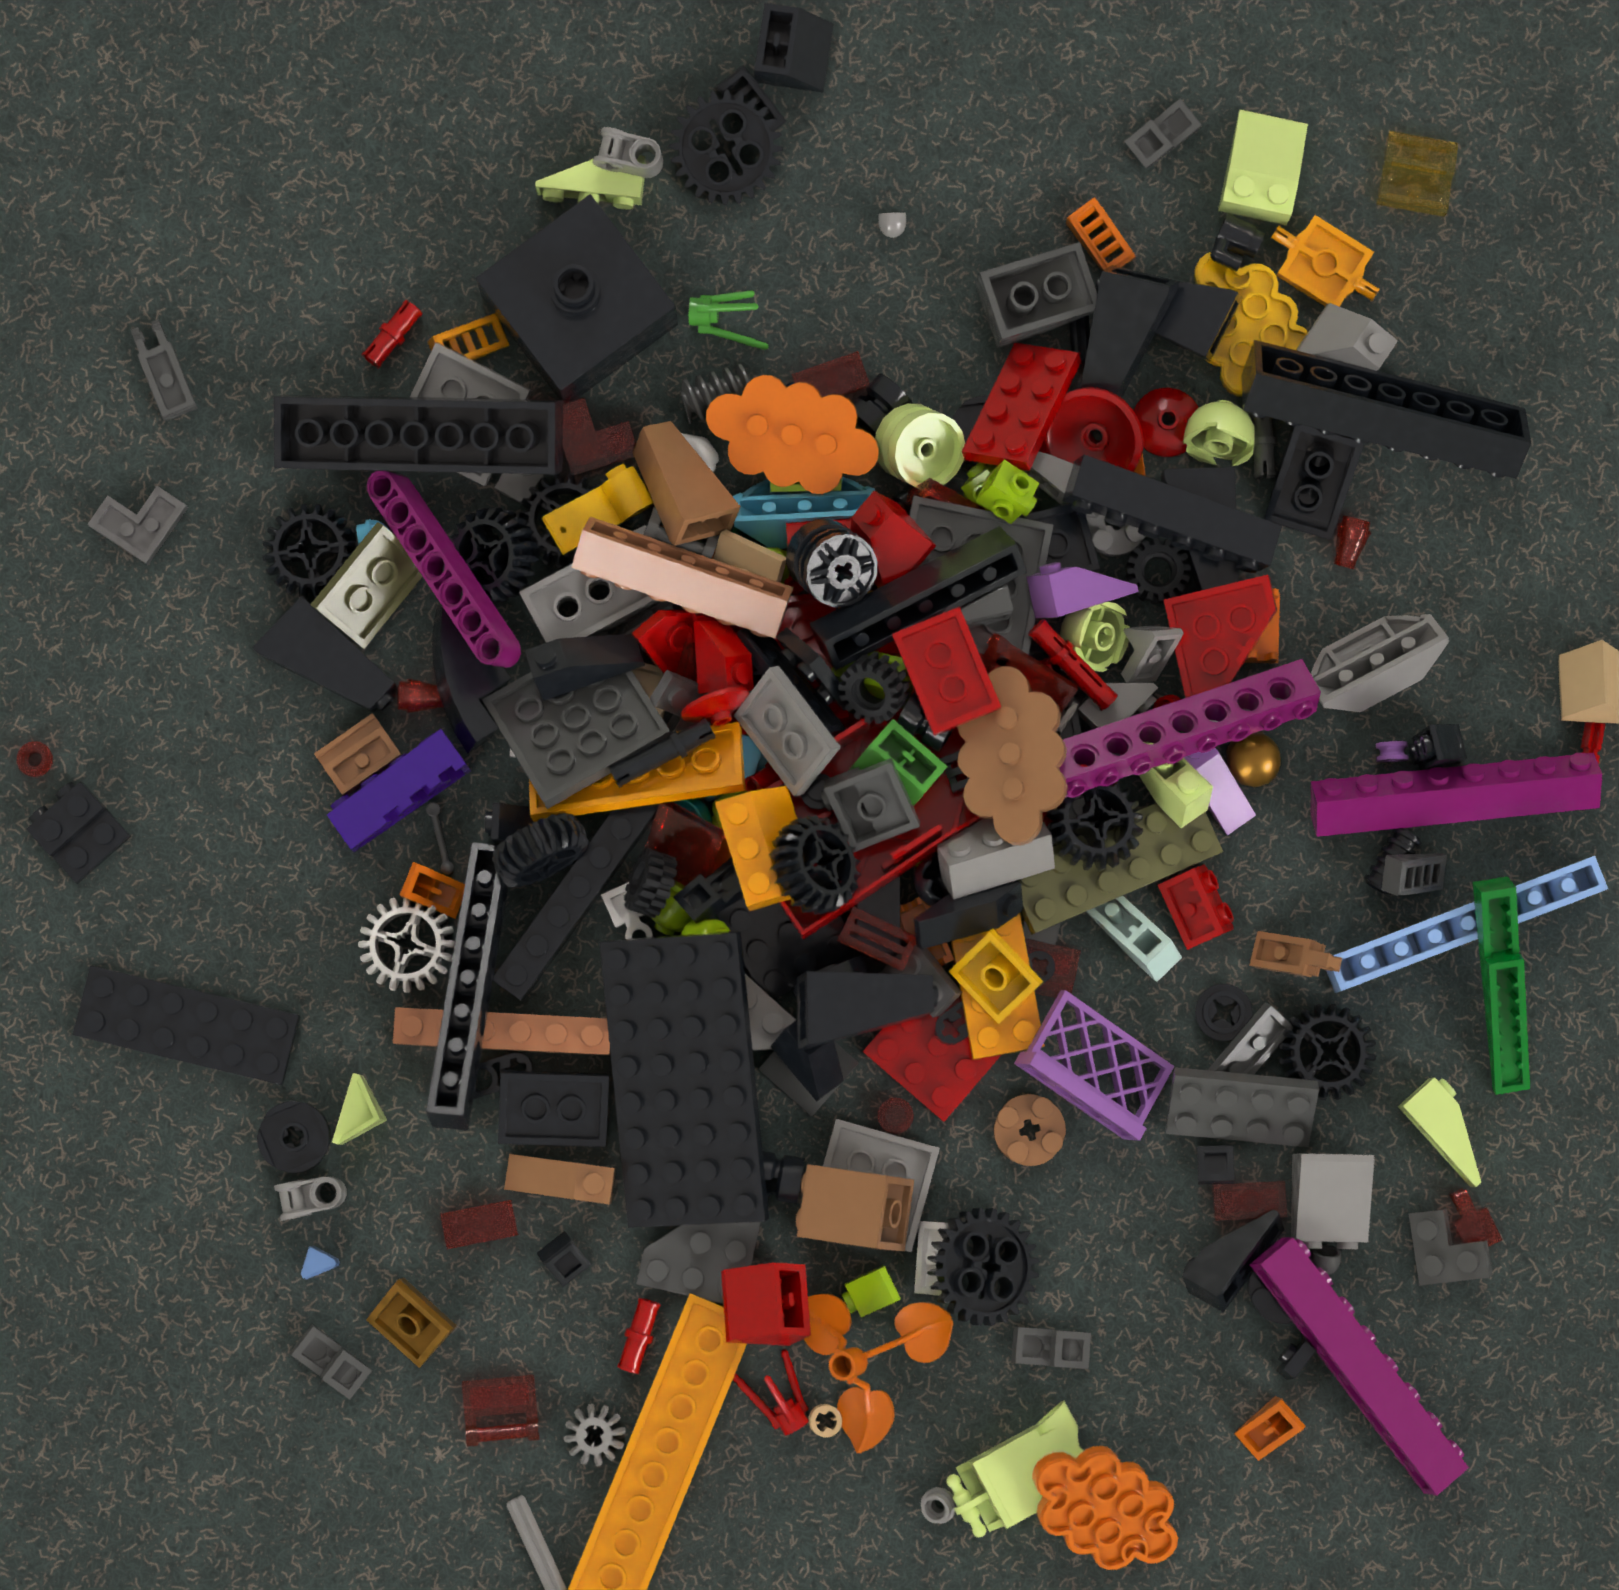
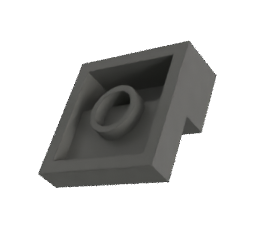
M892 758L862 770L856 767L825 780L824 791L821 792L824 805L829 812L834 810L839 821L836 824L840 826V834H849L847 842L850 846L856 847L853 852L920 827V820Z

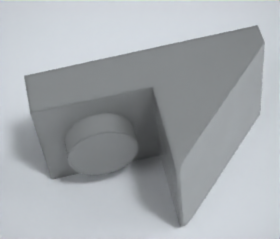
M1162 626L1124 628V633L1134 648V652L1121 673L1125 682L1144 683L1156 681L1184 634L1182 629Z

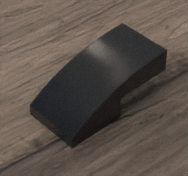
M732 857L706 879L699 874L673 897L695 923L717 914L744 896Z

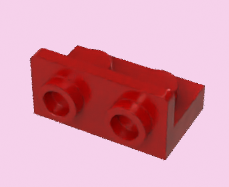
M1205 864L1158 884L1187 950L1234 930L1232 924L1234 921L1233 913L1228 904L1222 902L1217 891L1219 889L1218 880L1215 874L1207 869Z

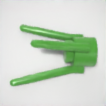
M754 291L701 295L700 298H690L689 326H698V333L713 334L763 350L768 349L767 343L711 326L712 323H718L719 312L757 310L758 304L756 303L719 304L720 302L751 298L755 295Z

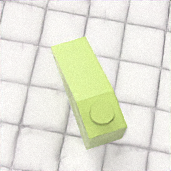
M1435 1077L1429 1078L1406 1098L1398 1108L1470 1187H1477L1481 1183L1460 1105L1453 1098L1456 1092L1443 1078L1439 1081Z

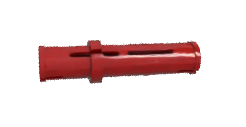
M1045 619L1040 620L1032 627L1028 635L1049 655L1048 660L1053 665L1057 664L1101 711L1108 708L1116 700L1118 694L1074 651V645L1069 640H1064Z

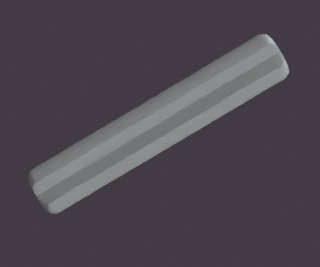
M522 1495L511 1499L507 1503V1508L544 1589L567 1590L526 1498Z

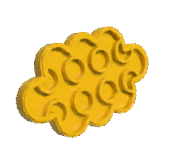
M1211 252L1199 259L1194 269L1195 284L1234 290L1240 294L1242 300L1211 361H1206L1214 366L1221 367L1220 379L1224 388L1229 393L1242 397L1241 375L1254 340L1296 350L1308 331L1296 324L1298 318L1296 303L1290 297L1278 293V279L1269 267L1253 263L1242 268L1239 267L1236 272L1214 262L1210 257Z

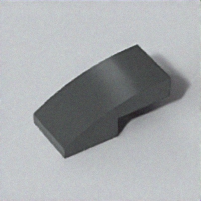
M1180 98L1157 118L1148 121L1124 142L1144 167L1148 169L1203 126Z
M314 1324L308 1327L290 1351L291 1356L318 1374L324 1382L348 1399L353 1397L372 1372V1369Z
M1014 1326L1011 1363L1088 1369L1091 1333Z

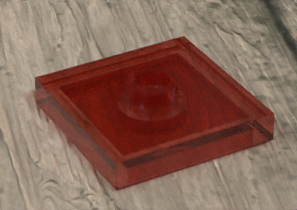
M674 802L660 803L645 848L675 857V861H677V867L675 868L677 874L673 879L686 886L699 874L705 879L711 875L725 834L722 829Z

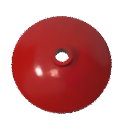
M1078 388L1065 394L1062 404L1042 443L1040 452L1050 454L1072 464L1085 454L1134 472L1143 452L1142 427L1133 409L1118 395L1101 388ZM1093 430L1101 432L1102 440L1098 441L1093 438Z

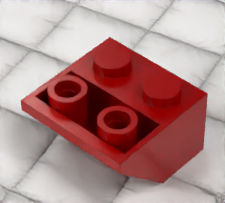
M773 1262L721 1271L727 1343L790 1346L811 1336L805 1264Z

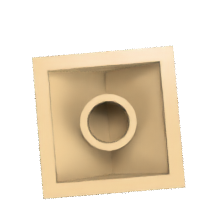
M1600 640L1559 655L1561 721L1619 724V651L1604 640Z

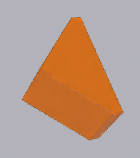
M413 862L400 896L427 908L433 905L436 907L437 912L455 919L462 904L465 884Z
M1274 1396L1234 1434L1259 1461L1301 1432L1306 1426L1281 1398Z

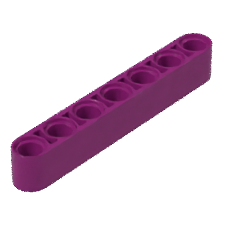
M389 471L373 472L367 481V492L477 659L487 665L504 668L514 666L521 655L519 641L411 480L407 476ZM463 590L462 599L460 600V595ZM481 618V624H480V626H479V628H478V622H479V619ZM499 645V653L497 655L496 650Z

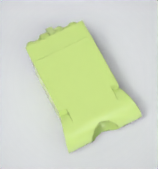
M1065 1400L1051 1409L1036 1425L955 1467L960 1477L956 1474L948 1476L946 1482L954 1493L953 1501L956 1504L954 1510L957 1515L961 1514L965 1522L970 1523L974 1536L983 1537L986 1534V1527L989 1532L1000 1527L1007 1529L1037 1512L1038 1504L1043 1496L1035 1487L1032 1475L1034 1467L1041 1458L1053 1452H1064L1077 1458L1084 1451L1079 1446L1078 1425ZM961 1479H962V1481H963V1483H964L966 1489H964L963 1486L961 1485ZM980 1515H981V1517H982V1519H983L985 1525L982 1524V1522L980 1521V1519H979V1516H980Z

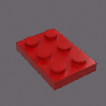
M960 606L892 634L933 736L1001 709V704Z

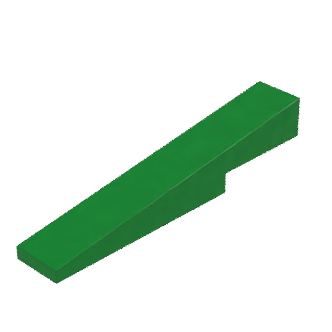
M1508 876L1475 881L1472 883L1493 1092L1495 1095L1528 1090L1530 1089L1525 969L1524 958L1519 952L1516 886Z

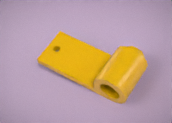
M623 463L606 473L608 480L601 486L541 518L563 555L577 548L582 530L590 517L618 526L654 505L649 491L634 466L626 468Z

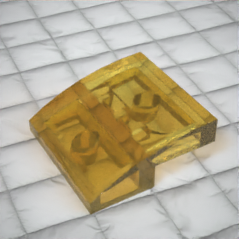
M1389 131L1376 205L1445 217L1449 206L1451 182L1455 173L1458 143Z

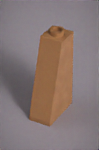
M668 421L643 427L633 450V455L673 546L717 536L724 530L730 531L741 506L675 425Z

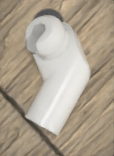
M681 433L711 471L714 472L716 470V463L719 462V457L708 439Z

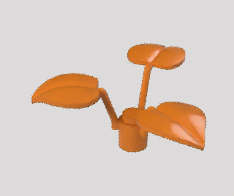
M832 1294L808 1296L811 1336L805 1338L804 1341L816 1353L821 1355L833 1354L829 1360V1370L834 1378L840 1381L847 1380L848 1384L860 1386L849 1388L840 1396L837 1410L842 1416V1429L851 1440L856 1453L865 1452L884 1439L894 1421V1406L890 1396L882 1390L871 1391L869 1383L857 1378V1376L865 1372L868 1365L867 1359L904 1343L906 1353L913 1360L921 1363L935 1361L948 1348L953 1327L952 1317L945 1309L933 1303L916 1302L909 1304L899 1311L894 1320L895 1328L902 1337L863 1352L857 1347L845 1349L847 1340L843 1335L850 1330L852 1323L847 1305L839 1297Z

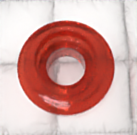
M37 741L28 742L18 751L17 765L25 775L40 777L45 775L52 767L53 755L45 744ZM34 753L41 755V762L37 766H32L29 762L30 756Z

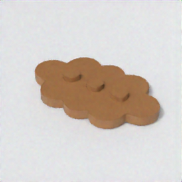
M1002 666L988 674L1001 704V709L957 726L959 734L966 741L958 754V765L964 775L969 778L964 787L963 794L965 804L969 810L980 818L993 819L995 830L1004 841L1012 845L1022 846L1030 843L1038 836L1042 829V812L1058 807L1067 795V782L1065 776L1059 770L1066 758L1067 748L1065 742L1055 733L1061 718L1058 705L1050 696L1044 693L1031 692L1029 681L1020 670L1009 666Z

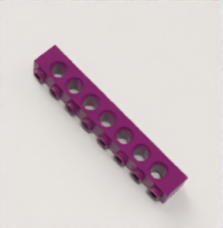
M1300 659L1063 739L1067 753L1059 770L1065 776L1067 782V795L1065 798L1080 796L1086 790L1098 786H1110L1119 779L1133 774L1142 775L1151 768L1165 763H1177L1185 756L1197 752H1209L1216 746L1229 741H1241L1250 734L1261 730H1273L1282 723L1293 719H1305L1317 711L1321 691L1304 661ZM1111 753H1118L1120 754V756L1113 755ZM1078 764H1085V765H1087L1088 767H1082V766H1079Z

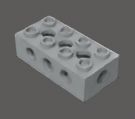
M643 525L633 532L643 535L646 526ZM572 564L519 592L546 643L558 638L596 636L604 630L609 631L659 602L651 599L646 593L634 589H621L614 582L603 578L587 577L580 570L571 568ZM605 585L610 590L608 596L603 600L593 599L590 596L593 587ZM568 601L576 603L578 610L573 616L564 617L559 614V608L563 603Z

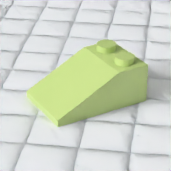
M1239 110L1218 211L1287 225L1292 216L1299 183L1308 124Z

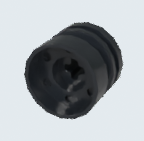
M815 519L803 525L792 536L786 550V565L791 578L818 601L831 607H847L860 601L871 590L877 577V559L873 548L848 527L832 519ZM839 564L840 568L838 570H835L836 566Z

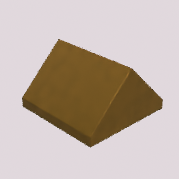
M405 1278L399 1279L366 1319L419 1368L457 1327L452 1320Z

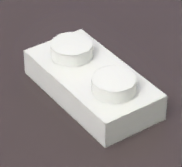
M920 1221L914 1293L939 1296L942 1293L941 1290H931L930 1288L938 1280L937 1276L927 1275L929 1270L936 1268V1263L931 1262L927 1258L931 1255H937L938 1250L931 1243L942 1242L943 1238L938 1230L950 1229L948 1223Z

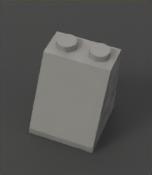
M1292 1154L1291 1237L1295 1240H1301L1307 1248L1322 1249V1242H1336V1249H1358V1242H1368L1374 1155Z

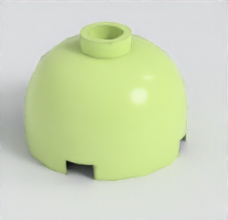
M1226 400L1211 402L1199 407L1189 418L1185 428L1183 445L1187 444L1186 452L1199 462L1217 465L1213 458L1217 457L1232 460L1231 466L1240 465L1248 461L1253 455L1255 444L1254 424L1248 413L1232 402Z
M1108 601L1066 614L1062 622L1060 636L1064 640H1069L1074 645V651L1094 671L1104 672L1109 670L1106 667L1111 663L1117 664L1122 659L1129 643L1124 633V628H1130V626L1124 624L1122 615H1126L1125 610L1117 603Z

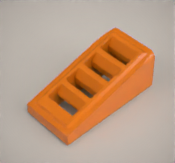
M1095 197L1067 217L1065 224L1101 270L1112 265L1124 267L1136 258L1132 249ZM1093 214L1096 219L1083 228L1080 222ZM1102 225L1105 230L1091 240L1089 234ZM1111 237L1114 242L1099 251L1097 246ZM1120 248L1123 253L1110 263H1107L1104 258Z

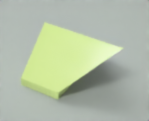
M352 1074L332 1143L343 1145L387 1121L363 1075Z

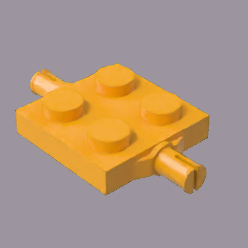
M1314 215L1307 228L1299 233L1297 237L1280 226L1277 227L1271 239L1288 248L1286 260L1276 276L1323 306L1331 303L1340 307L1343 300L1353 293L1354 290L1370 299V301H1373L1380 288L1362 278L1365 266L1374 251Z

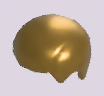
M1256 732L1241 741H1232L1227 748L1228 768L1233 777L1242 785L1259 787L1268 784L1279 772L1281 765L1279 749L1275 742L1264 733Z

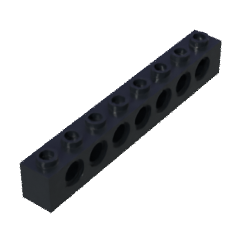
M472 842L426 1110L431 1126L436 1128L466 1131L469 1129L508 893L507 884H504L494 868L493 852L498 846L495 844Z

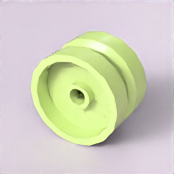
M907 403L894 408L883 418L876 431L875 439L880 449L878 463L886 473L918 489H935L945 485L958 473L964 461L962 450L965 440L963 431L958 424L948 416L922 404Z

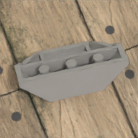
M1423 614L1420 617L1410 615L1384 616L1321 650L1311 671V675L1321 691L1319 702L1324 708L1362 712L1421 681L1449 643L1448 636L1431 614Z

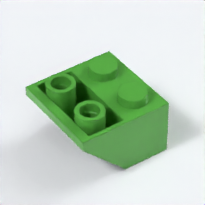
M892 719L849 770L856 767L862 770L892 758L914 807L948 766Z

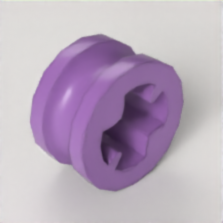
M1389 741L1376 743V749L1380 751V755L1376 757V762L1408 761L1409 755H1406L1404 749L1408 747V742Z

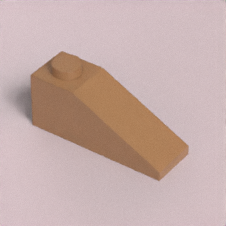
M509 1154L504 1190L611 1204L616 1168Z

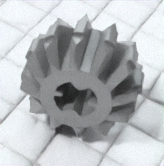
M591 1403L587 1409L589 1417L586 1418L580 1409L574 1412L581 1424L570 1420L566 1422V1427L576 1431V1434L564 1436V1441L568 1443L577 1441V1445L572 1447L569 1453L571 1456H574L582 1449L585 1452L581 1458L582 1464L585 1465L589 1460L590 1454H594L595 1465L601 1466L602 1452L610 1461L616 1457L609 1445L617 1449L623 1448L624 1443L614 1439L613 1436L625 1434L626 1429L625 1427L613 1429L612 1425L618 1422L621 1417L617 1413L607 1420L605 1416L609 1411V1406L604 1405L598 1416L596 1415L595 1405ZM594 1425V1429L600 1426L604 1431L601 1435L603 1442L596 1444V1440H594L592 1444L589 1443L586 1439L589 1434L587 1427Z

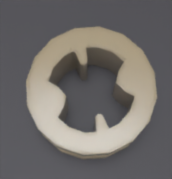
M829 1404L815 1406L808 1416L810 1429L821 1437L836 1435L842 1426L840 1412ZM828 1411H831L834 1417L830 1419L835 1421L833 1427L825 1426L822 1430H819L817 1424H820V1422L816 1420L819 1413L825 1415Z

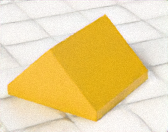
M994 929L989 931L948 971L998 1024L1043 983V980Z

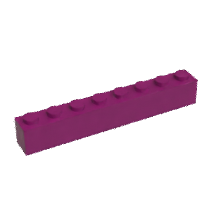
M1575 753L1566 756H1542L1536 759L1504 760L1497 763L1468 764L1466 766L1448 768L1434 767L1428 770L1397 771L1395 773L1379 775L1365 774L1359 777L1327 778L1320 781H1311L1310 813L1316 836L1320 837L1600 808L1602 772L1594 753Z
M1293 1237L1280 1238L1249 1265L1309 1344L1317 1350L1316 1353L1422 1492L1437 1496L1469 1468L1462 1459L1464 1457L1463 1451L1454 1441L1447 1440L1440 1430L1442 1424L1432 1412L1425 1411L1418 1402L1421 1398L1416 1389L1408 1382L1404 1383L1396 1373L1399 1368L1394 1360L1387 1354L1380 1352L1374 1344L1377 1342L1374 1334L1365 1325H1360L1354 1318L1355 1310L1344 1297H1338L1331 1287L1333 1282L1330 1276L1322 1268H1316L1310 1260L1311 1253L1307 1246L1301 1240H1295Z

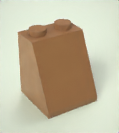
M807 1164L806 1172L801 1179L802 1205L796 1215L797 1237L875 1249L905 1251L914 1179Z

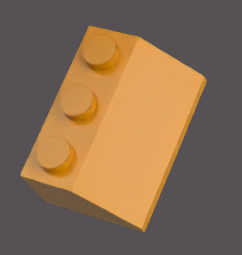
M787 786L749 791L715 802L749 911L791 899L790 896H782L784 888L781 884L774 883L778 876L777 872L770 869L775 861L769 855L775 849L772 841L779 836L778 832L784 826L791 824V821L797 819Z

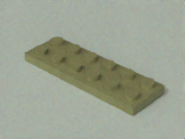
M1157 803L1134 812L1143 814V819L1136 823V825L1143 828V833L1139 837H1135L1139 842L1138 847L1134 850L1129 849L1131 856L1127 860L1119 858L1120 863L1117 867L1112 868L1107 863L1103 871H1098L1094 863L1088 871H1084L1083 860H1079L1075 866L1070 865L1072 855L1067 853L1061 857L1058 853L1063 846L1061 844L1054 846V869L1018 880L1021 882L1023 911L1021 912L1031 935L1222 853V847L1206 812L1183 828H1180ZM1115 826L1112 830L1107 831V839L1104 841L1105 848L1117 843L1120 835V826ZM1082 835L1077 837L1081 842L1088 845L1087 840Z

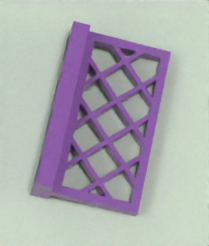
M1060 990L1026 1052L1021 1051L1014 1062L1016 1066L1122 1139L1141 1140L1147 1129L1143 1126V1123L1174 1068L1172 1064L1066 990ZM1068 1003L1075 1009L1077 1023L1063 1027L1060 1013L1065 1004ZM1085 1016L1091 1020L1085 1021ZM1098 1024L1102 1027L1105 1042L1091 1046L1087 1026ZM1079 1028L1083 1048L1068 1052L1064 1032ZM1056 1034L1060 1054L1049 1056L1040 1049L1047 1036ZM1125 1043L1129 1046L1132 1061L1118 1065L1114 1045ZM1106 1047L1110 1067L1096 1071L1092 1051ZM1084 1053L1088 1073L1076 1075L1072 1072L1070 1057ZM1062 1059V1064H1060L1056 1060ZM1152 1062L1160 1068V1071L1154 1082L1145 1084L1141 1064ZM1133 1067L1137 1086L1123 1090L1119 1070ZM1111 1072L1115 1092L1104 1094L1099 1089L1097 1076ZM1089 1078L1090 1084L1086 1082L1084 1079ZM1138 1091L1141 1105L1134 1115L1127 1110L1124 1095Z

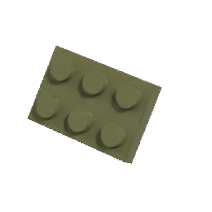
M377 522L310 605L356 644L365 649L423 576L397 537L384 525Z

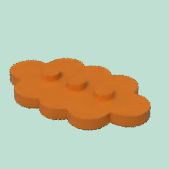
M761 375L747 383L742 395L731 393L720 395L710 403L706 411V422L711 432L715 436L729 441L728 457L733 467L737 471L749 475L764 472L767 479L779 487H787L799 482L805 490L813 494H824L832 491L839 484L843 473L854 476L866 474L875 467L879 459L880 449L877 440L869 432L856 428L858 413L851 400L839 394H830L822 397L816 387L808 382H798L787 387L781 379L773 375Z
M1093 1446L1085 1449L1077 1458L1064 1452L1050 1453L1041 1458L1034 1467L1033 1482L1038 1492L1043 1496L1037 1507L1039 1522L1048 1533L1055 1536H1063L1066 1545L1072 1552L1079 1555L1091 1554L1100 1567L1107 1570H1117L1127 1566L1135 1557L1148 1564L1159 1563L1166 1560L1175 1551L1178 1536L1173 1525L1168 1521L1174 1509L1173 1497L1163 1483L1149 1481L1147 1474L1139 1464L1134 1462L1121 1463L1112 1449L1105 1446Z

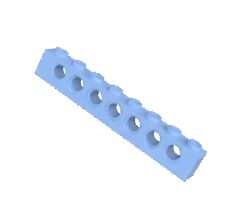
M1592 856L1517 885L1518 923L1607 890L1608 887L1596 857ZM1469 903L1333 955L1342 958L1339 972L1326 970L1334 992H1341L1477 940L1475 903Z

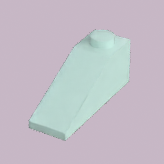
M1124 896L1086 911L1118 946L1156 982L1182 958L1173 941Z

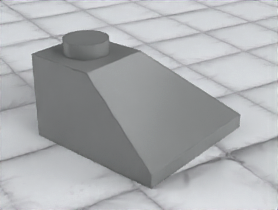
M1329 303L1325 306L1296 350L1377 371L1398 340L1372 319Z

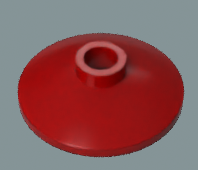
M1159 388L1147 393L1139 400L1134 412L1142 427L1143 448L1161 457H1173L1186 452L1187 444L1183 445L1185 428L1189 418L1199 408L1188 394L1175 388ZM1165 414L1172 415L1175 420L1174 424L1171 426L1165 425L1162 422V416Z
M730 687L709 693L688 704L681 711V717L686 722L694 723L706 717L713 727L724 725L732 720L731 713L739 709L750 692L746 687Z

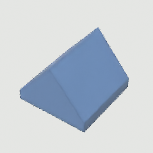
M309 1246L301 1271L302 1278H305V1280L338 1267L340 1261L337 1257L315 1246Z

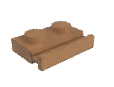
M373 713L314 753L343 796L351 794L360 787L362 782L372 775L384 771L392 761L402 755Z

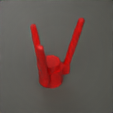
M783 1349L781 1355L796 1402L793 1401L792 1397L785 1400L772 1378L768 1375L765 1376L764 1381L778 1404L773 1408L776 1413L774 1414L736 1372L733 1381L769 1419L773 1428H781L786 1436L809 1422L805 1414L809 1408L802 1397L789 1353L786 1349Z

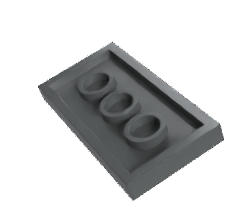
M1174 1067L1165 1125L1166 1134L1309 1147L1319 1093V1083L1316 1080Z

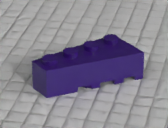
M442 729L425 738L408 754L405 753L389 764L390 767L380 775L374 774L360 784L361 789L352 796L346 794L331 804L332 811L327 816L354 853L471 772Z

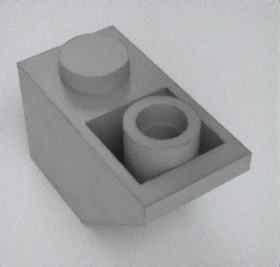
M1106 683L1118 694L1116 700L1108 708L1101 711L1089 697L1078 708L1077 713L1092 729H1096L1131 717L1136 711L1139 713L1146 712L1157 700L1152 694L1158 687L1154 683Z

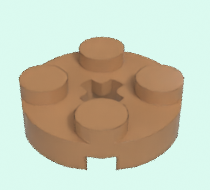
M1024 1094L1010 1099L1001 1108L994 1123L993 1133L998 1149L1012 1162L1024 1166H1036L1051 1160L1062 1148L1066 1127L1062 1113L1048 1098L1035 1094ZM1030 1119L1032 1125L1038 1124L1040 1125L1039 1128H1041V1131L1035 1133V1139L1029 1141L1026 1135L1021 1136L1019 1133V1129L1024 1127V1121Z

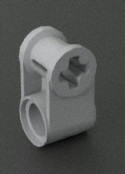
M603 127L601 129L600 135L603 139L598 156H594L592 162L595 166L608 171L623 172L643 178H652L661 172L663 157L660 147L655 140L629 134L616 128ZM644 152H652L656 155L654 160L648 164L639 163L637 159Z
M336 1177L303 1179L274 1185L275 1191L279 1192L283 1214L280 1215L281 1221L309 1216L314 1212L336 1208L345 1201L347 1196L344 1182ZM327 1182L331 1183L336 1189V1197L330 1203L325 1202L320 1196L321 1187Z

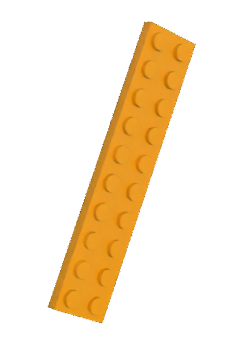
M689 1294L568 1590H647L747 1345L746 1343L726 1342L723 1306L694 1294Z

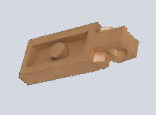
M1257 931L1249 966L1312 978V976H1319L1320 969L1339 972L1342 958L1333 956L1330 953H1324L1326 945L1311 939Z

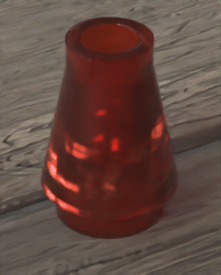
M1343 515L1342 522L1337 523L1335 565L1349 569L1355 568V564L1372 533L1369 531L1371 522Z
M407 678V681L398 682V710H406V713L443 708L437 685Z

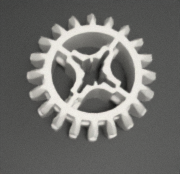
M391 898L389 903L392 910L387 911L382 904H379L377 910L382 916L379 919L371 914L367 916V920L375 924L372 930L367 927H361L360 932L370 936L369 941H359L358 946L364 949L369 948L370 953L360 956L362 962L373 960L374 963L366 970L369 975L375 974L379 970L381 971L376 980L378 984L382 985L390 977L389 989L392 991H396L399 981L403 982V991L405 993H410L411 982L415 981L418 990L422 991L425 989L423 978L427 977L432 984L438 982L432 973L435 969L442 974L447 973L448 970L440 965L442 959L452 962L453 955L444 953L445 947L453 948L455 941L445 940L444 936L452 934L454 929L451 926L440 927V925L446 922L448 917L445 914H441L434 918L433 916L437 911L433 905L424 911L423 905L416 903L415 907H411L412 901L403 898V907H399L398 901L395 898ZM411 915L409 922H406L402 931L398 933L382 931L391 920L399 916ZM421 918L425 919L432 927L436 938V948L422 943L419 939ZM411 934V941L416 943L417 946L424 948V950L414 948L413 951L409 950L408 954H402L403 948L390 939H406L405 935ZM379 941L391 945L395 950L393 971L384 964L380 957ZM423 955L432 958L421 970L403 974L405 967L408 966L410 959L414 956Z

